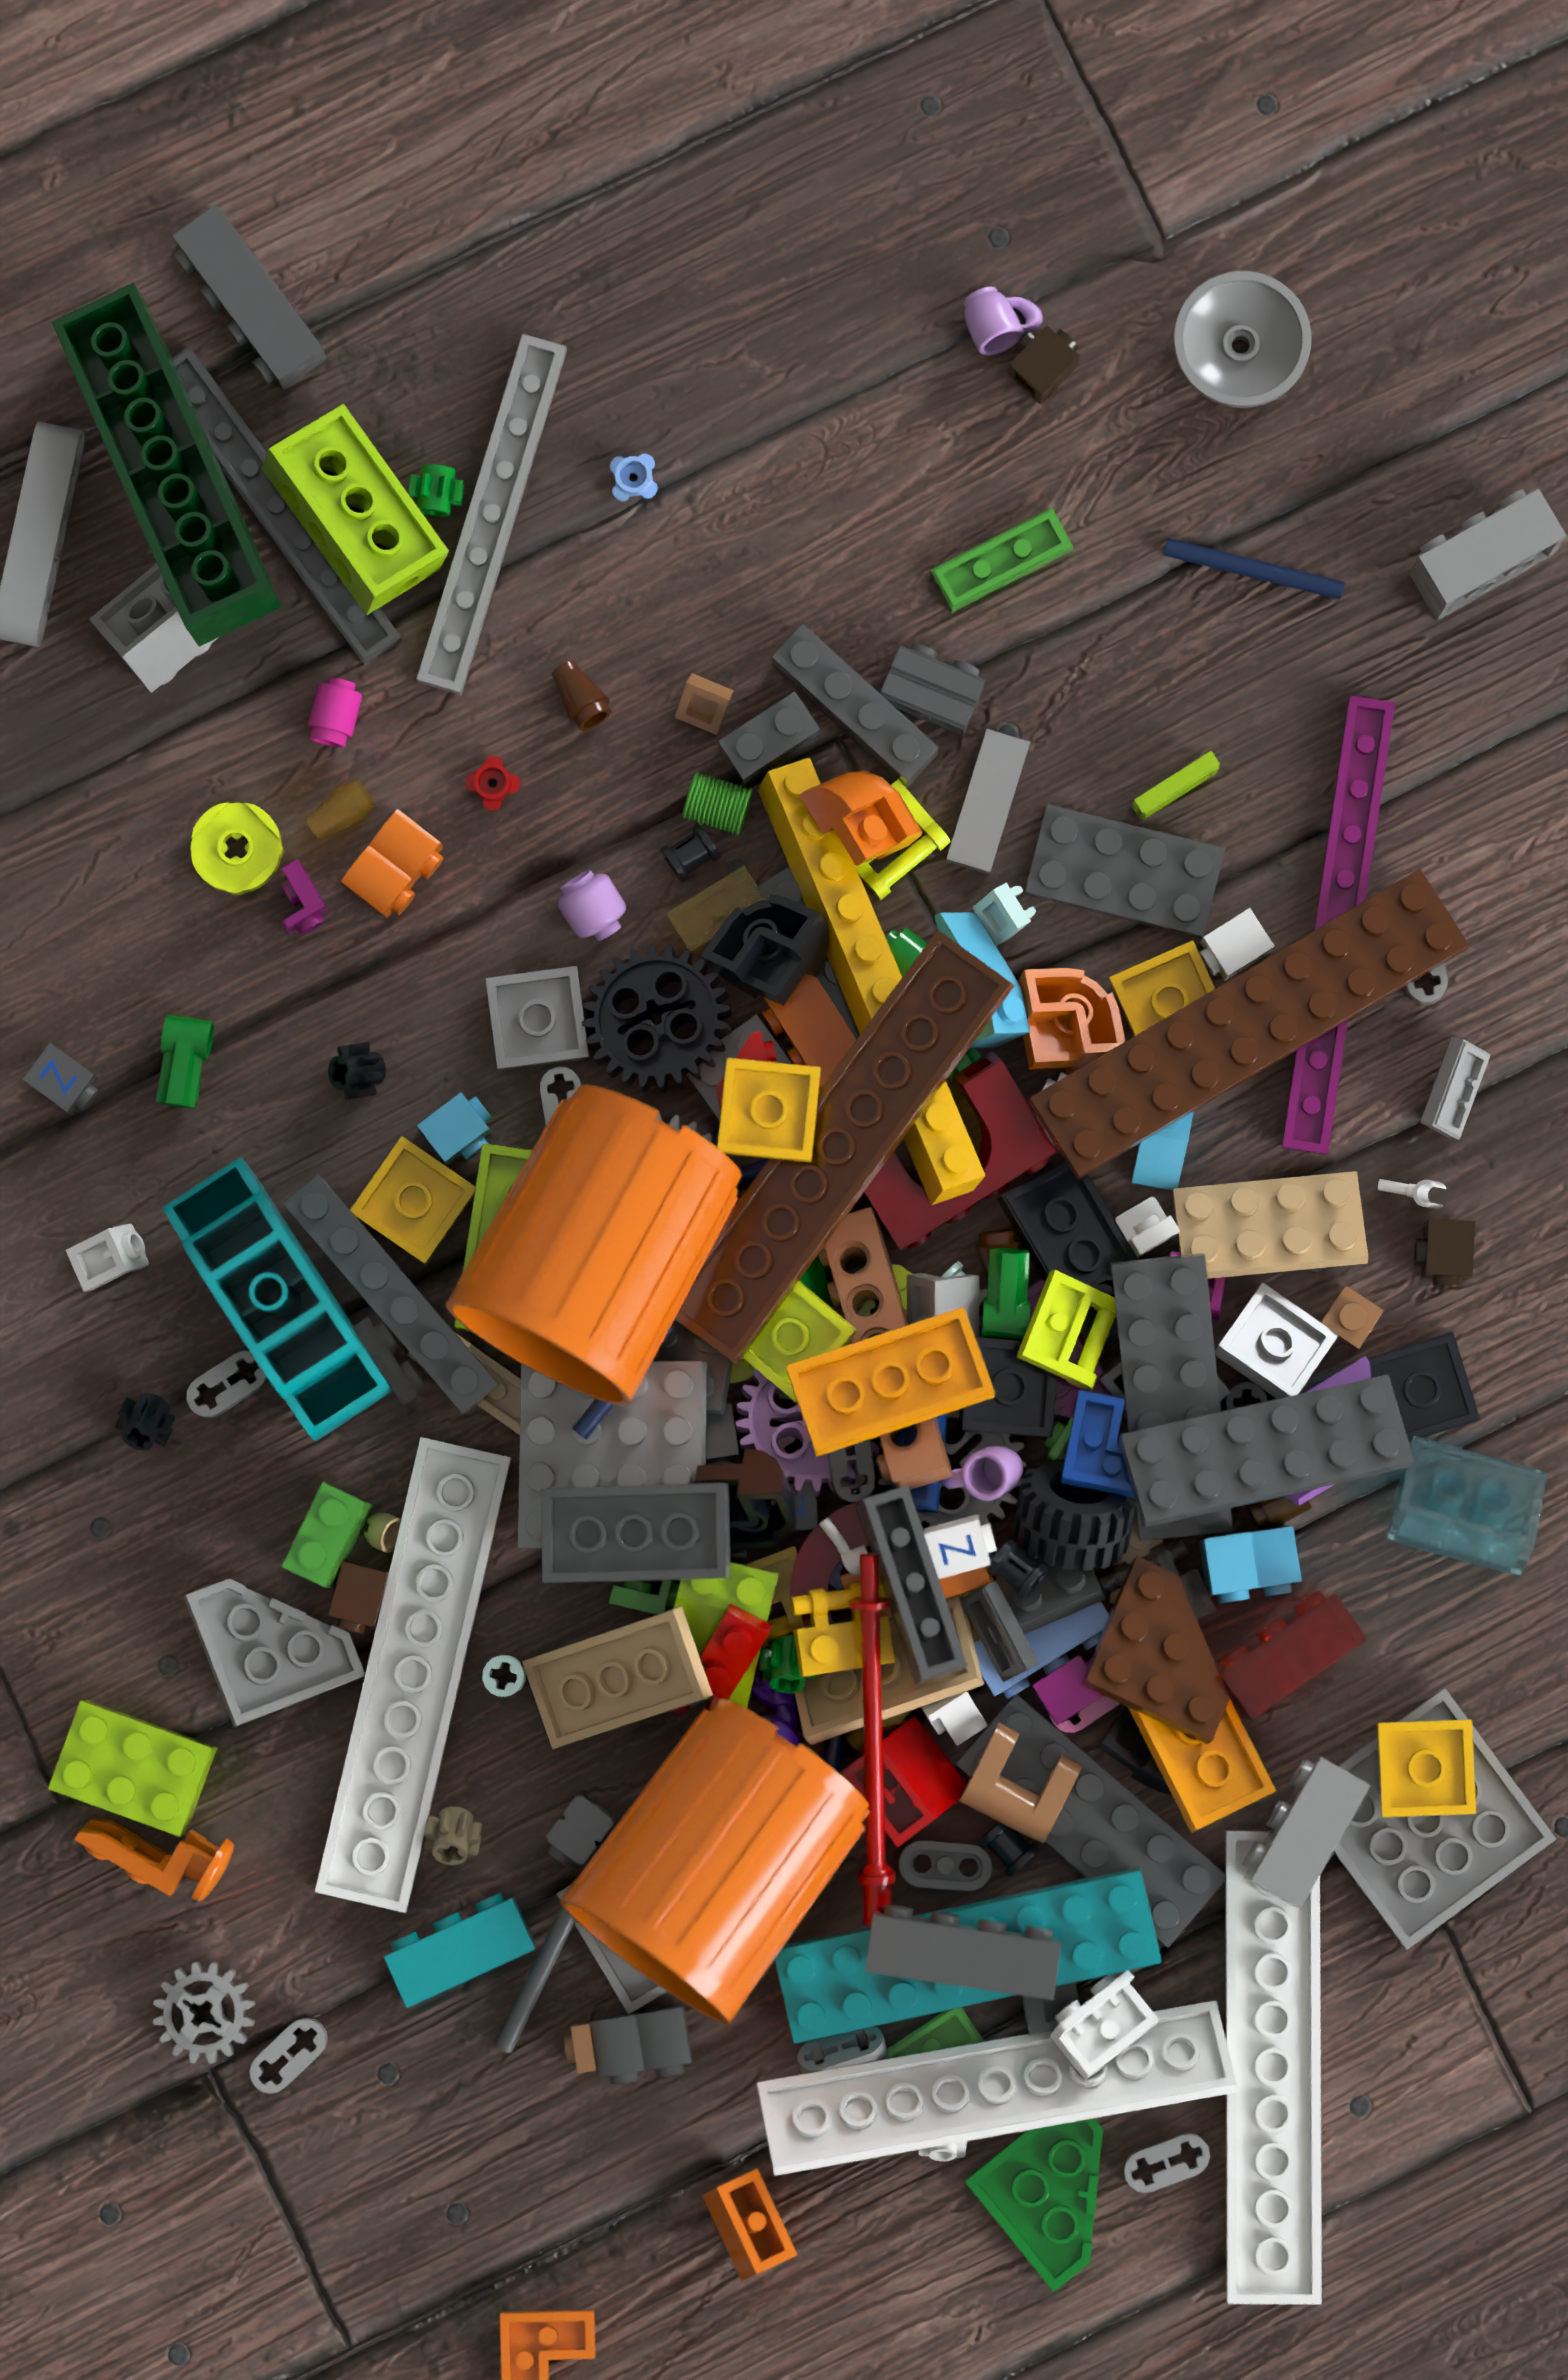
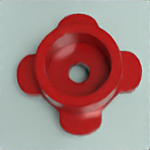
M489 756L476 773H471L466 777L465 785L468 791L476 792L483 800L485 809L496 811L501 807L502 800L508 794L518 792L520 789V779L517 775L508 773L503 767L501 758ZM491 779L497 781L496 787L492 788L488 785Z

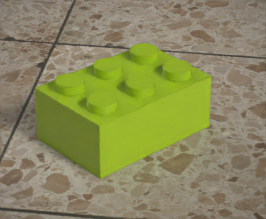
M80 1700L48 1789L180 1837L187 1833L218 1747L97 1703Z

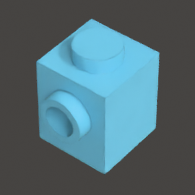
M460 1092L417 1126L446 1165L449 1166L462 1155L466 1160L471 1159L482 1150L483 1143L489 1144L485 1137L491 1134V1131L485 1123L492 1117L476 1096L468 1101Z

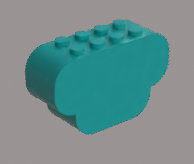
M241 1156L162 1207L171 1225L182 1240L181 1243L194 1266L274 1388L287 1402L301 1425L315 1442L394 1391L380 1365L278 1208Z

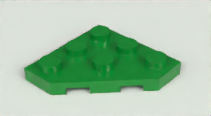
M1095 2118L1025 2130L964 2180L1053 2292L1088 2265L1091 2259L1092 2233L1103 2128Z

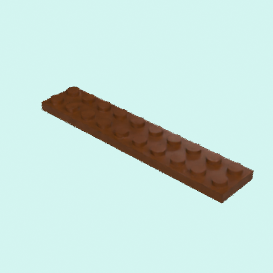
M1421 869L1040 1091L1030 1097L1028 1102L1078 1180L1466 951L1470 945Z
M937 929L819 1090L812 1161L802 1162L772 1158L767 1161L730 1212L675 1319L733 1363L738 1364L1014 988V984Z

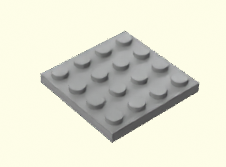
M652 1361L631 1402L623 1406L614 1404L587 1440L577 1434L572 1428L595 1398L570 1389L521 1364L518 1548L542 1549L541 1488L696 1484L697 1465H705L707 1362Z
M1442 1688L1397 1722L1468 1720V1718L1448 1691ZM1473 1725L1476 1814L1381 1817L1377 1737L1338 1765V1767L1371 1786L1333 1852L1406 1950L1556 1840V1837Z

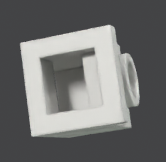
M967 1691L921 1707L938 1735L947 1731L956 1746L988 1726Z

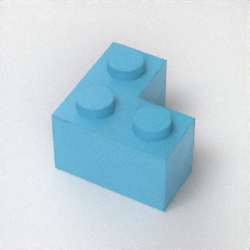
M1293 1526L1213 1537L1198 1541L1206 1596L1217 1595L1219 1603L1250 1599L1249 1589L1262 1587L1264 1589V1596L1291 1593V1583L1302 1581Z

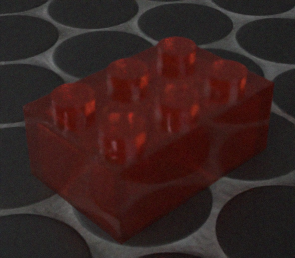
M1321 1591L1312 1593L1293 1607L1298 1615L1285 1623L1282 1618H1277L1255 1634L1260 1640L1257 1644L1248 1650L1244 1645H1239L1218 1660L1222 1667L1218 1672L1226 1692L1245 1720H1254L1368 1639L1336 1593L1326 1594L1325 1596H1323Z

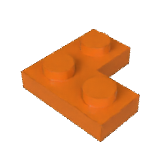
M595 2309L501 2312V2380H549V2360L595 2359Z

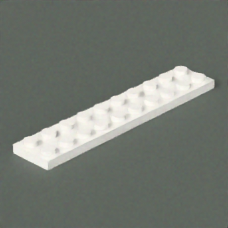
M420 1437L315 1892L404 1913L408 1910L425 1836L427 1819L432 1806L511 1464V1457Z
M1225 1831L1226 2042L1237 2082L1236 2092L1226 2094L1227 2304H1322L1320 1876L1302 1908L1299 1909L1244 1878L1248 1868L1242 1866V1863L1255 1841L1263 1844L1270 1831Z
M1215 2000L1154 2011V2014L1159 2019L1158 2023L1087 2080L1082 2077L1052 2040L1050 2035L1053 2031L757 2082V2091L774 2176L1235 2093L1237 2082L1217 2002Z

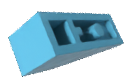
M976 913L936 914V925L940 932L1014 984V988L970 1048L998 1047L1030 1033L1022 988Z

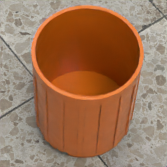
M579 1085L570 1099L561 1100L450 1295L446 1307L452 1316L467 1329L519 1363L584 1395L623 1406L631 1402L738 1199L736 1197V1186L741 1178V1172L734 1162L722 1151L688 1127L683 1125L680 1131L656 1119L659 1111L630 1097L605 1088Z
M718 1699L710 1711L703 1710L575 1882L571 1884L562 1896L560 1904L590 1934L637 1971L703 2015L728 2025L864 1832L865 1827L862 1825V1822L870 1811L867 1809L869 1805L862 1795L838 1772L801 1743L798 1747L794 1746L776 1733L778 1727L752 1711L729 1700Z

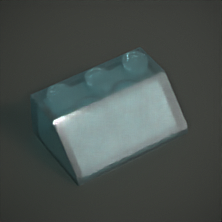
M1413 1436L1410 1448L1414 1463L1411 1467L1402 1470L1393 1501L1386 1540L1521 1577L1535 1547L1548 1472Z

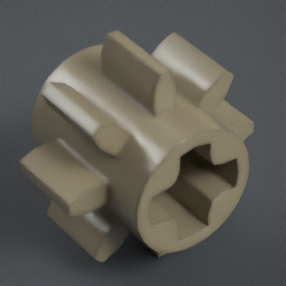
M453 1806L444 1808L440 1811L439 1818L428 1817L424 1848L433 1849L432 1854L434 1858L443 1864H461L467 1859V1854L478 1855L482 1824L473 1822V1815L464 1808Z

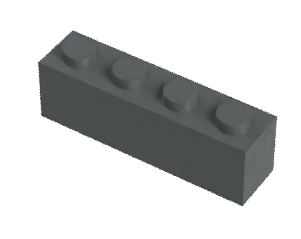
M217 204L172 235L178 248L172 253L188 276L195 271L205 285L199 291L214 312L222 307L231 322L225 326L238 345L242 348L249 344L258 358L252 361V363L267 384L275 380L281 389L285 390L327 359L323 347Z
M804 624L772 656V667L893 778L899 779L906 788L937 757L938 746Z
M908 1485L863 1499L857 1505V1509L871 1552L878 1554L879 1577L886 1597L891 1599L890 1610L914 1684L917 1685L960 1671L967 1666Z
M885 1905L884 1912L875 1911L873 1914L865 1972L1054 2000L1062 1939L1053 1937V1929L1025 1926V1933L1006 1930V1922L991 1919H979L978 1926L959 1923V1915L944 1912H932L931 1919L912 1916V1908L897 1905Z

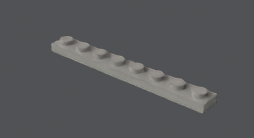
M522 334L416 679L418 683L462 695L565 359L566 346Z

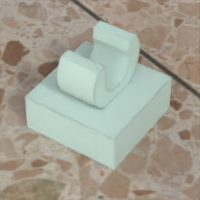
M1005 883L992 890L972 907L996 946L1010 939L1030 923V918L1036 912L1034 907L1024 911L1016 899L1023 892L1021 886H1015L1010 889L1008 884Z

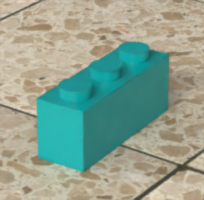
M498 1893L476 1903L475 1905L479 1912L462 1920L457 1912L433 1923L436 1932L419 1940L415 1931L390 1943L394 1952L384 1956V1959L406 2008L537 1948L515 1897L504 1901L502 1894Z

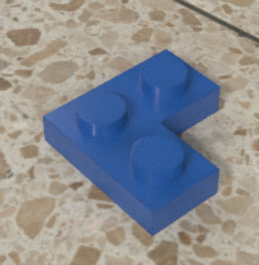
M1079 1390L1061 1483L1135 1498L1120 1444L1117 1443L1125 1399Z

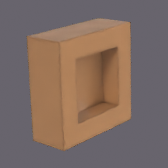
M692 673L686 682L675 718L717 735L723 724L734 690Z
M1345 1285L1320 1323L1338 1334V1338L1358 1350L1384 1310Z
M590 2021L575 2023L571 2026L572 2035L564 2036L568 2064L576 2063L577 2074L596 2071L597 2063Z

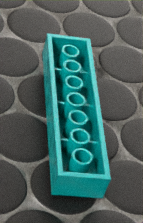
M1141 1866L934 1911L959 1915V1923L978 1926L979 1919H991L1006 1922V1930L1025 1933V1926L1053 1929V1937L1062 1939L1056 1986L1161 1963V1953ZM932 1912L913 1917L931 1919ZM870 1926L784 1944L775 1957L794 2044L1017 1995L865 1972L871 1933Z

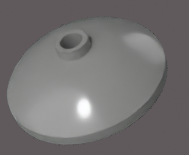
M1234 271L1220 274L1197 287L1183 304L1174 330L1176 359L1187 381L1204 397L1229 407H1257L1281 397L1300 378L1311 351L1310 322L1300 300L1280 281L1265 274L1252 271ZM1236 340H1243L1247 343L1249 350L1242 354L1237 353L1233 350L1232 343Z

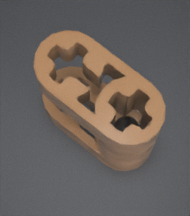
M999 1722L959 1802L1043 1844L1083 1764L1061 1754L1041 1794L1038 1795L1000 1775L1020 1732Z

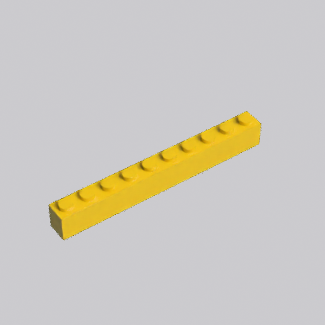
M809 757L768 771L758 788V792L795 881L798 883L806 907L819 912L824 917L828 927L829 938L826 955L859 1034H861L902 979V976L852 858L835 830L824 835L822 834L800 797V794L821 784ZM945 1080L903 1138L931 1206L974 1191L985 1177L981 1163Z

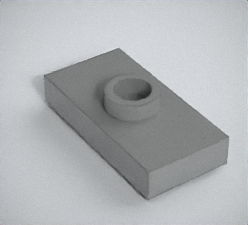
M1451 1037L1420 1123L1448 1138L1459 1140L1491 1054L1464 1039Z

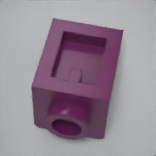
M296 859L282 868L288 879L282 882L281 886L294 907L302 903L304 908L284 919L281 923L289 934L298 931L300 936L321 926L324 923L322 916L330 911L305 868Z

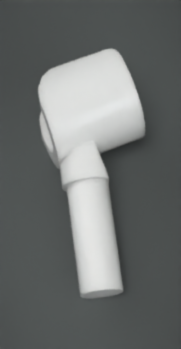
M1384 1179L1379 1180L1378 1190L1407 1195V1197L1414 1198L1415 1202L1422 1207L1431 1209L1443 1207L1441 1204L1431 1203L1428 1199V1192L1432 1187L1446 1189L1443 1183L1422 1180L1417 1184H1405Z
M829 1517L826 1518L819 1525L836 1546V1550L839 1552L847 1571L852 1575H860L859 1555L867 1553L865 1546L862 1545L850 1550L847 1541Z

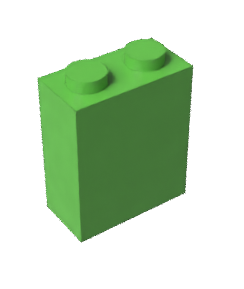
M322 1482L282 1567L320 1586L334 1589L342 1561L347 1562L374 1505Z

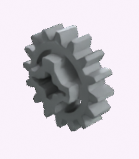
M199 1961L194 1962L191 1967L192 1974L189 1976L181 1968L175 1970L174 1973L178 1982L173 1984L164 1981L161 1987L168 1994L167 1998L155 1999L153 2003L156 2007L163 2009V2015L153 2019L154 2025H165L167 2029L159 2038L161 2043L173 2039L176 2045L172 2054L177 2056L186 2049L190 2051V2063H196L201 2053L206 2054L209 2064L215 2063L217 2060V2050L220 2049L227 2057L234 2054L231 2042L234 2040L244 2044L248 2038L240 2031L242 2026H253L255 2023L254 2019L245 2016V2010L255 2006V2000H243L241 1995L249 1987L248 1983L245 1982L236 1986L232 1982L236 1974L234 1969L229 1970L224 1976L220 1975L219 1962H212L208 1972H203ZM197 1981L214 1983L204 1993L196 1994L192 1990L185 1988ZM228 1994L231 1996L235 2007L234 2021L226 2015L224 2000ZM209 2001L213 2005L210 2013L215 2017L214 2020L216 2021L213 2022L208 2019L203 2023H199L196 2020L199 2012L194 2008L193 2003L202 2005ZM175 2004L183 2012L184 2026L181 2030L178 2029L174 2019ZM213 2031L218 2036L221 2035L223 2037L221 2040L209 2044L195 2042L200 2034Z

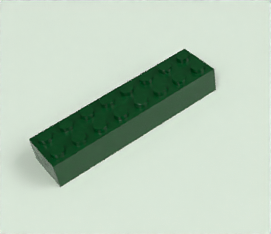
M133 282L52 321L55 332L181 620L197 645L200 647L281 608V602L152 312L135 283Z

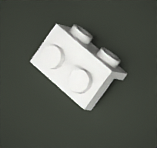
M1129 1970L1118 1978L1114 1974L1105 1976L1091 1988L1090 1991L1094 1994L1092 1999L1083 2006L1075 2000L1055 2017L1059 2025L1050 2037L1085 2080L1149 2031L1159 2021L1158 2017L1130 1984L1134 1976Z

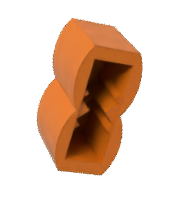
M397 809L382 826L369 846L353 863L341 882L384 917L388 918L393 911L400 915L415 896V893L410 890L421 876L426 879L431 877L442 863L444 857L439 853L444 846Z

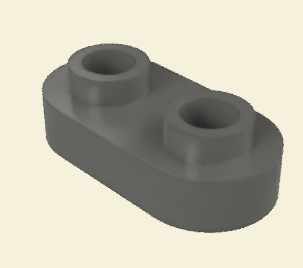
M917 1840L911 1842L902 1850L899 1857V1870L903 1878L909 1884L916 1887L974 1891L983 1887L990 1879L992 1863L986 1851L974 1844ZM920 1854L927 1855L931 1860V1866L926 1872H918L913 1867L914 1858ZM966 1858H971L977 1863V1871L971 1876H965L959 1870L961 1861Z

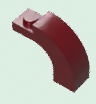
M861 1501L846 1505L828 1516L847 1541L850 1550L862 1545L866 1549L870 1548L857 1509V1505ZM819 1524L808 1535L796 1557L790 1580V1599L795 1596L808 1595V1590L824 1588L825 1592H828V1584L832 1572L842 1561L836 1546ZM828 1611V1622L829 1625H831V1615L830 1611ZM810 1613L802 1614L803 1629L812 1627Z

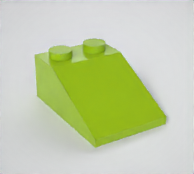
M730 1561L729 1579L681 1580L674 1609L682 1606L698 1654H700L729 1604L768 1623L780 1573ZM761 1648L729 1701L746 1709Z

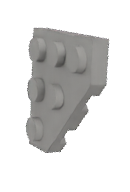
M226 1579L184 1596L233 1727L365 1677V1672L349 1632L306 1615L305 1612L274 1598L270 1599L254 1592L243 1584Z

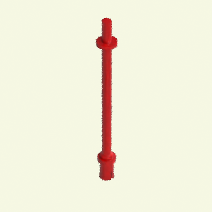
M864 1553L859 1555L860 1597L850 1599L849 1608L861 1611L865 1800L869 1805L867 1809L870 1812L866 1816L867 1864L858 1872V1883L863 1885L862 1923L865 1926L871 1927L875 1911L884 1912L885 1905H891V1884L895 1883V1871L890 1869L885 1860L880 1611L891 1607V1599L879 1597L878 1554Z

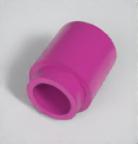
M329 677L328 684H318L307 726L311 729L310 740L331 747L345 748L347 738H352L362 699V694L354 691L355 683Z

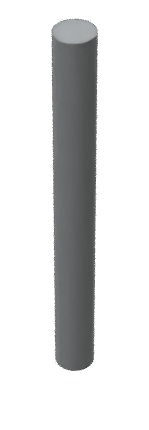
M561 1907L495 2044L498 2049L504 2052L512 2053L576 1921L563 1907Z

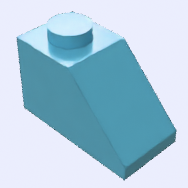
M1194 1111L1138 1144L1132 1184L1169 1191L1178 1188Z

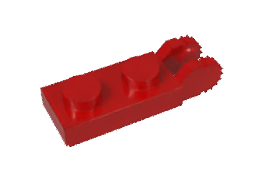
M732 1604L728 1605L699 1654L713 1694L709 1702L704 1705L702 1711H710L718 1699H730L770 1633L771 1624ZM692 1703L675 1708L673 1711L683 1715Z

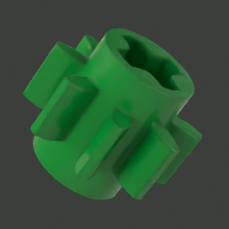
M423 464L420 475L410 474L407 493L413 501H417L416 506L422 514L447 517L450 516L451 505L462 506L464 485L462 480H454L456 471L454 468L438 464Z
M793 1635L775 1638L772 1642V1650L761 1649L759 1670L763 1672V1680L770 1681V1686L774 1690L781 1693H797L805 1688L806 1679L817 1678V1675L800 1677L795 1637Z

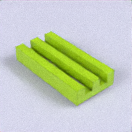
M1212 751L1206 753L1134 799L1131 807L1140 820H1145L1214 776L1219 769V761Z

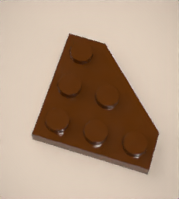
M1138 1556L1131 1561L1081 1685L1205 1744H1209L1214 1739L1228 1704V1694L1180 1577Z

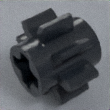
M369 1042L338 1046L339 1056L333 1057L328 1067V1075L333 1087L337 1090H344V1098L346 1100L375 1096L377 1094L375 1086L383 1082L386 1074L385 1062L382 1056L375 1051L370 1052Z
M141 1393L136 1402L131 1398H125L117 1413L119 1418L115 1428L121 1430L123 1441L130 1447L137 1450H150L154 1442L161 1446L166 1445L173 1431L171 1427L176 1416L169 1414L170 1407L160 1396L152 1393Z

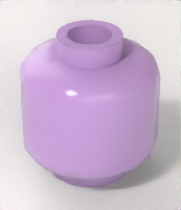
M587 870L560 888L563 895L558 901V908L577 937L587 938L594 935L598 941H601L621 928L618 919L624 914L626 904L607 874L600 873L594 875L592 870Z

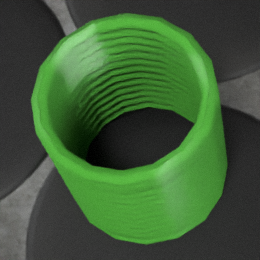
M698 771L695 773L690 785L682 817L683 819L687 818L688 821H697L698 824L710 825L711 828L723 829L724 832L735 833L737 836L743 827L753 790L752 788L748 789L747 786H738L737 783L725 782L724 779L712 778L711 775L700 774Z

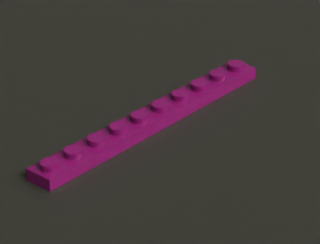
M1351 695L1348 698L1313 931L1366 901L1395 702ZM1348 1020L1295 1051L1281 1149L1319 1155L1328 1154Z

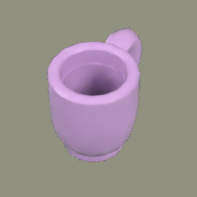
M990 286L979 289L970 294L964 301L966 324L981 355L988 356L1004 352L1017 344L1023 335L1028 334L1031 330L1035 332L1042 325V312L1036 304L1020 297L1006 298L995 287ZM1014 309L1020 311L1026 320L1025 325H1021Z
M990 1446L972 1453L965 1460L963 1468L952 1470L954 1477L941 1480V1482L948 1489L965 1486L966 1490L973 1497L979 1500L991 1501L1008 1494L1017 1486L1023 1473V1463L1019 1455L1013 1450L1004 1446Z

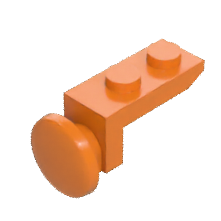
M91 1818L74 1839L84 1845L85 1850L93 1857L113 1862L123 1868L126 1875L132 1880L142 1884L148 1883L170 1897L186 1877L198 1883L191 1898L198 1902L204 1900L214 1889L225 1872L234 1851V1843L227 1838L219 1848L207 1841L206 1837L191 1829L183 1842L180 1841L173 1855L117 1822L111 1819Z

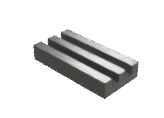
M997 1581L961 1598V1602L1003 1682L1039 1664Z

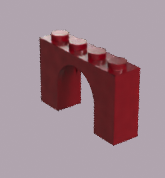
M992 1051L953 1075L975 1112L981 1127V1145L977 1156L985 1177L974 1191L931 1206L922 1182L907 1174L893 1151L863 1192V1196L873 1209L888 1237L899 1250L905 1247L911 1249L923 1244L931 1237L930 1231L945 1222L951 1224L961 1220L970 1212L969 1207L984 1197L992 1199L1002 1194L1009 1187V1181L1022 1173L1028 1175L1038 1171L1047 1164V1157L1056 1152L1003 1061Z

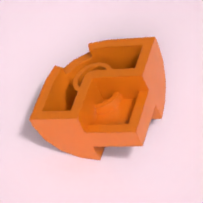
M847 772L800 794L801 799L822 834L824 835L835 830L856 867L876 857L879 860L911 845L922 835V830L900 793L882 777L870 772Z
M1072 968L1024 970L1018 983L1022 988L1030 1033L1023 1035L1029 1069L1065 1068L1066 1074H1071L1126 1042L1119 1007L1113 992L1107 994L1097 982L1084 976L1085 970Z

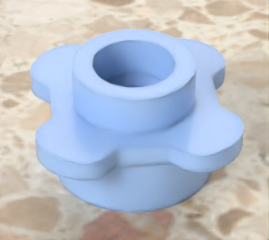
M641 454L639 457L630 456L626 458L618 456L611 461L610 470L615 474L616 483L612 492L617 500L627 501L629 497L642 496L645 499H650L656 494L657 484L652 479V469L655 466V461L650 455ZM637 474L638 479L633 482L629 479V476Z

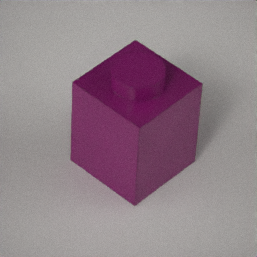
M1078 1655L1031 1686L1056 1725L1103 1696L1081 1685L1091 1659L1084 1663L1080 1655Z

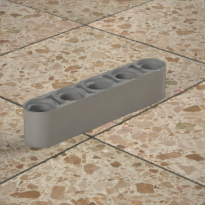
M39 421L36 424L0 586V640L35 647L41 645L83 455L84 430Z

